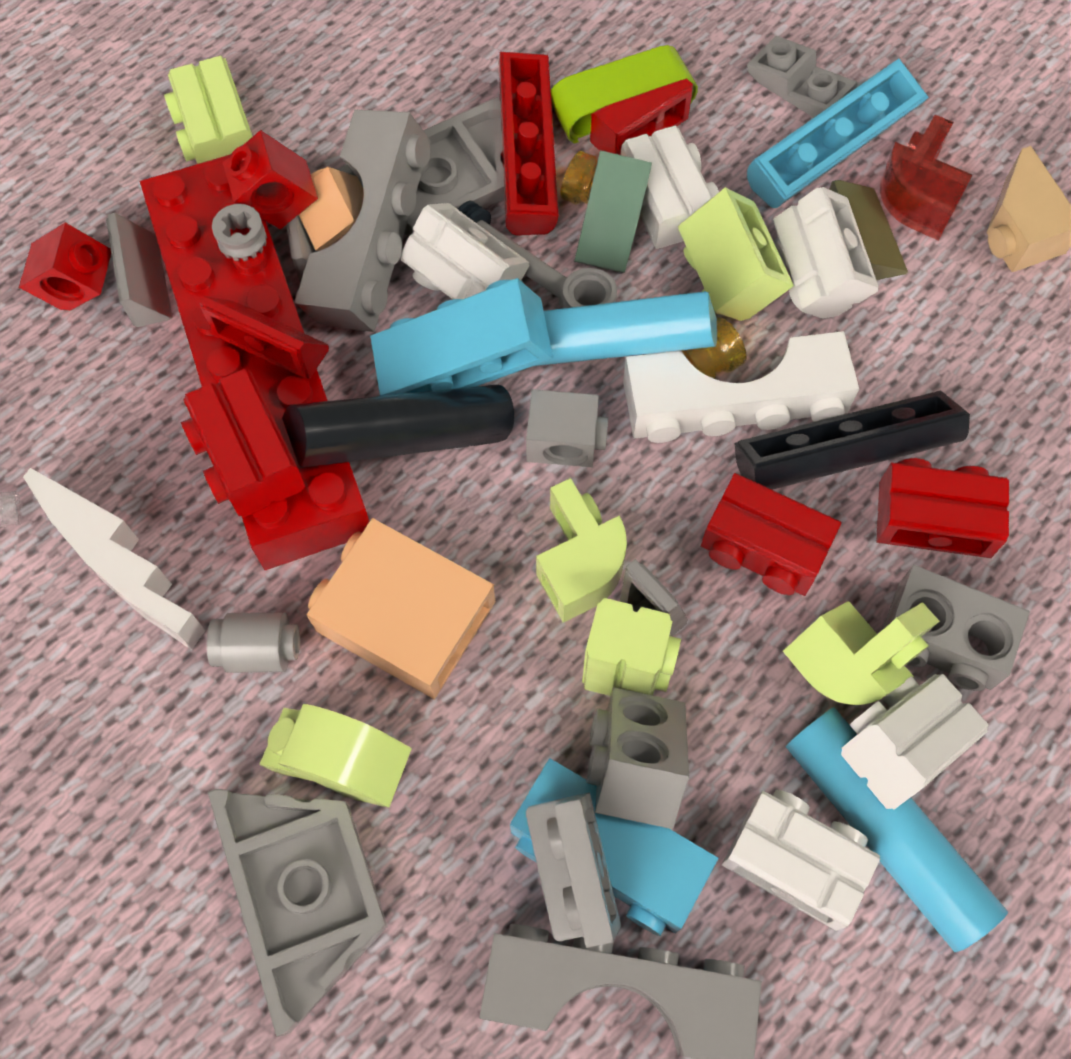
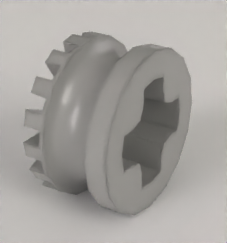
M233 204L220 210L213 218L212 230L214 237L217 240L220 251L227 258L233 257L234 261H239V258H243V261H247L248 256L255 258L257 256L256 252L262 253V246H266L267 235L260 214L253 207L246 204ZM236 228L241 230L248 228L249 233L245 236L241 233H235L231 236L230 229L234 231Z

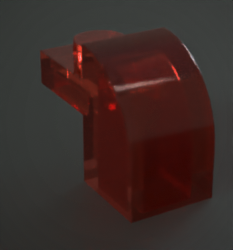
M935 114L925 133L923 134L915 130L907 146L895 142L881 177L880 195L886 209L896 220L913 230L939 241L973 175L937 160L954 122Z

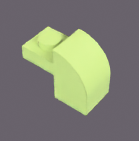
M571 478L550 488V510L568 541L536 556V575L563 623L596 607L598 602L600 603L603 598H608L612 594L622 575L627 547L626 531L620 516L602 523L600 511L589 493L581 495Z
M848 601L821 615L787 646L783 652L811 686L824 696L844 704L864 705L882 699L904 684L908 678L914 677L905 665L929 646L922 636L940 621L922 602L896 617L877 634Z
M303 704L301 710L283 708L278 722L269 733L268 745L259 765L282 775L315 781L345 797L357 801L390 807L412 748L361 721L328 709Z

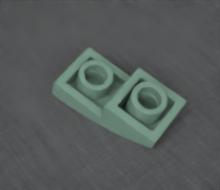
M600 150L574 262L625 273L652 162Z

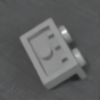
M590 792L528 807L526 818L554 939L564 941L583 937L586 948L614 942L621 928V923Z

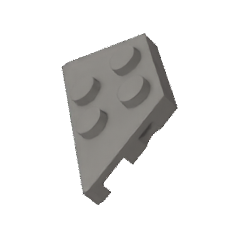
M498 97L423 130L431 140L430 159L427 166L423 168L416 191V206L408 218L404 231L405 234L410 236L414 233L413 227L422 209L429 204L450 203L458 209L463 203L471 200L485 209L504 200L501 101ZM347 165L337 169L356 176Z
M215 789L208 792L275 1034L276 1037H282L291 1033L385 931L388 925L349 805L345 801L317 798L311 801L294 799L292 796L266 794V796Z

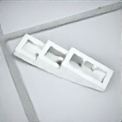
M30 468L23 476L24 480L51 523L84 562L104 583L140 615L192 650L206 630L192 613L163 597L172 584L156 565L131 552L139 539L125 521Z

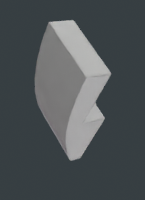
M775 36L747 64L748 73L759 84L813 118L857 88V81L816 67V50L779 36Z

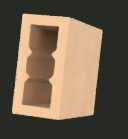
M372 518L363 533L356 532L350 537L341 554L342 563L330 580H322L313 591L308 603L309 612L307 617L315 631L435 700L495 604L494 584Z

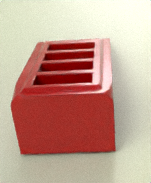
M686 78L615 102L591 114L590 142L599 151L621 155V146L625 140L644 134L652 136L655 131L675 125L677 127L689 118L693 84Z

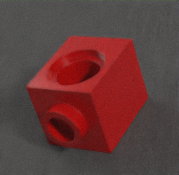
M262 130L258 131L244 145L237 147L230 157L223 162L233 202L253 207L260 214L261 219L280 230L318 199L307 161Z
M65 222L31 243L18 288L60 310L71 311L101 294L112 254L111 248Z

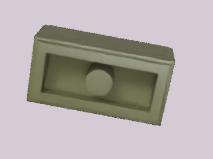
M842 180L832 181L829 190L843 195L849 200L876 280L907 274L908 270L875 189Z

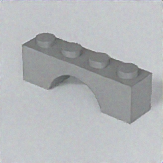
M354 109L340 158L363 182L364 197L362 208L351 229L339 241L325 249L309 254L294 302L317 323L338 328L375 332L379 315L387 304V288L394 265L399 261L402 253V238L407 221L416 206V191L421 174L430 159L431 140L410 112Z
M510 924L509 935L494 933L480 1019L547 1031L561 1008L578 994L593 988L619 987L639 994L658 1009L670 1028L677 1055L696 1059L755 1058L762 981L743 978L744 965L722 960L705 959L704 970L678 966V953L640 947L638 959L612 954L613 942L586 948L583 937L574 938L573 947L547 943L548 930L518 924Z

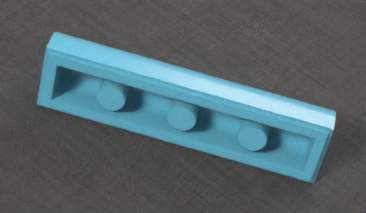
M898 58L754 159L747 169V179L750 188L771 208H778L922 105L929 97Z
M704 291L544 311L553 359L535 366L716 347L717 318L709 292Z
M835 707L831 708L794 737L786 745L787 750L848 824L867 837V847L880 855L881 864L954 952H959L968 948L994 929L1007 916V909L911 797L894 810L892 808H885L867 786L868 779L866 777L860 778L842 757V747L853 739L857 733Z

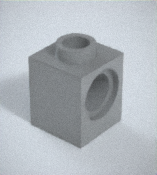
M532 389L526 436L527 462L593 468L594 449H606L608 417L597 416L599 395Z

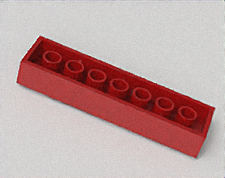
M226 155L139 182L202 387L210 383L216 385L219 383V379L242 369L251 370L306 486L303 491L279 502L273 501L270 503V506L242 517L250 546L263 569L268 570L345 544L354 533H363L370 521L350 463L344 462L300 468L282 417L289 405L328 401L317 369L310 379L307 377L305 379L214 336L199 302L204 296L230 300L304 333L265 220L261 219L267 235L266 246H262V253L256 252L257 256L255 258L248 256L247 261H243V258H239V261H234L233 257L227 258L219 249L212 230L213 218L226 206L236 204L233 202L223 162L230 157V155ZM236 228L234 231L230 229V235L241 233L245 236L249 233V229L244 228L241 230Z

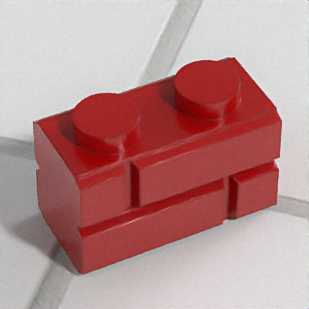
M242 369L219 379V383L216 385L210 383L185 394L183 400L191 418L182 421L181 425L195 454L198 455L207 451L213 466L203 470V474L218 504L230 500L238 516L246 517L270 506V503L273 501L279 502L303 491L306 486L251 370Z
M907 458L898 463L891 462L879 481L876 543L992 558L1007 542L1009 536V511H1007L1009 505V479L990 476L987 469L979 466H963L953 471L932 468L929 461L920 458Z
M734 473L707 525L700 547L709 550L710 558L725 568L738 570L742 566L763 576L762 582L777 593L793 595L797 592L806 596L821 569L842 522Z

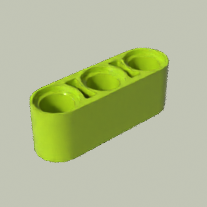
M664 45L561 79L551 89V104L567 138L576 144L579 143L578 138L590 135L591 114L607 105L686 78L693 84L692 103L698 93V85L678 51L673 46Z

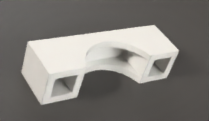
M844 331L791 337L783 359L776 369L768 375L750 382L729 383L713 379L697 370L681 350L626 357L623 378L633 439L648 437V440L654 443L672 441L685 432L703 431V434L707 436H721L731 432L736 426L757 424L760 429L772 430L786 425L793 419L811 417L812 421L816 422L848 413L859 391Z

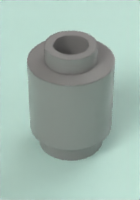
M285 612L227 613L224 619H212L210 621L207 632V656L212 667H223L226 673L285 672L288 667V660L298 659L300 650L299 627L297 624H289V619Z

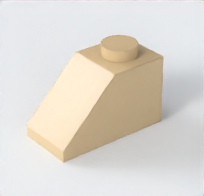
M1031 146L1020 151L1007 175L987 230L988 244L991 252L995 257L1003 258L1011 272L1066 254L1071 247V204Z

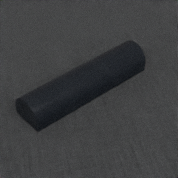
M496 384L293 404L286 408L282 420L299 467L304 468L498 443L506 440L513 429L514 406L506 388Z
M940 390L740 440L734 443L736 463L741 476L773 490L962 442L969 433L970 414Z

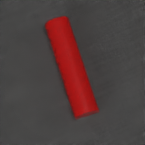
M500 52L498 66L506 228L516 236L546 235L554 230L559 217L549 57L545 54Z

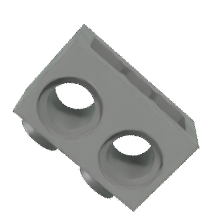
M913 564L898 584L882 630L896 617L923 602L940 622L932 628V632H927L922 636L929 646L906 665L924 667L928 664L948 672V679L961 688L972 691H982L985 688L992 690L1010 676L1030 611ZM968 635L982 640L987 646L989 656L975 651L969 643Z
M613 687L607 710L597 708L595 711L589 738V745L593 746L589 760L586 783L597 785L595 813L673 829L689 779L685 702Z

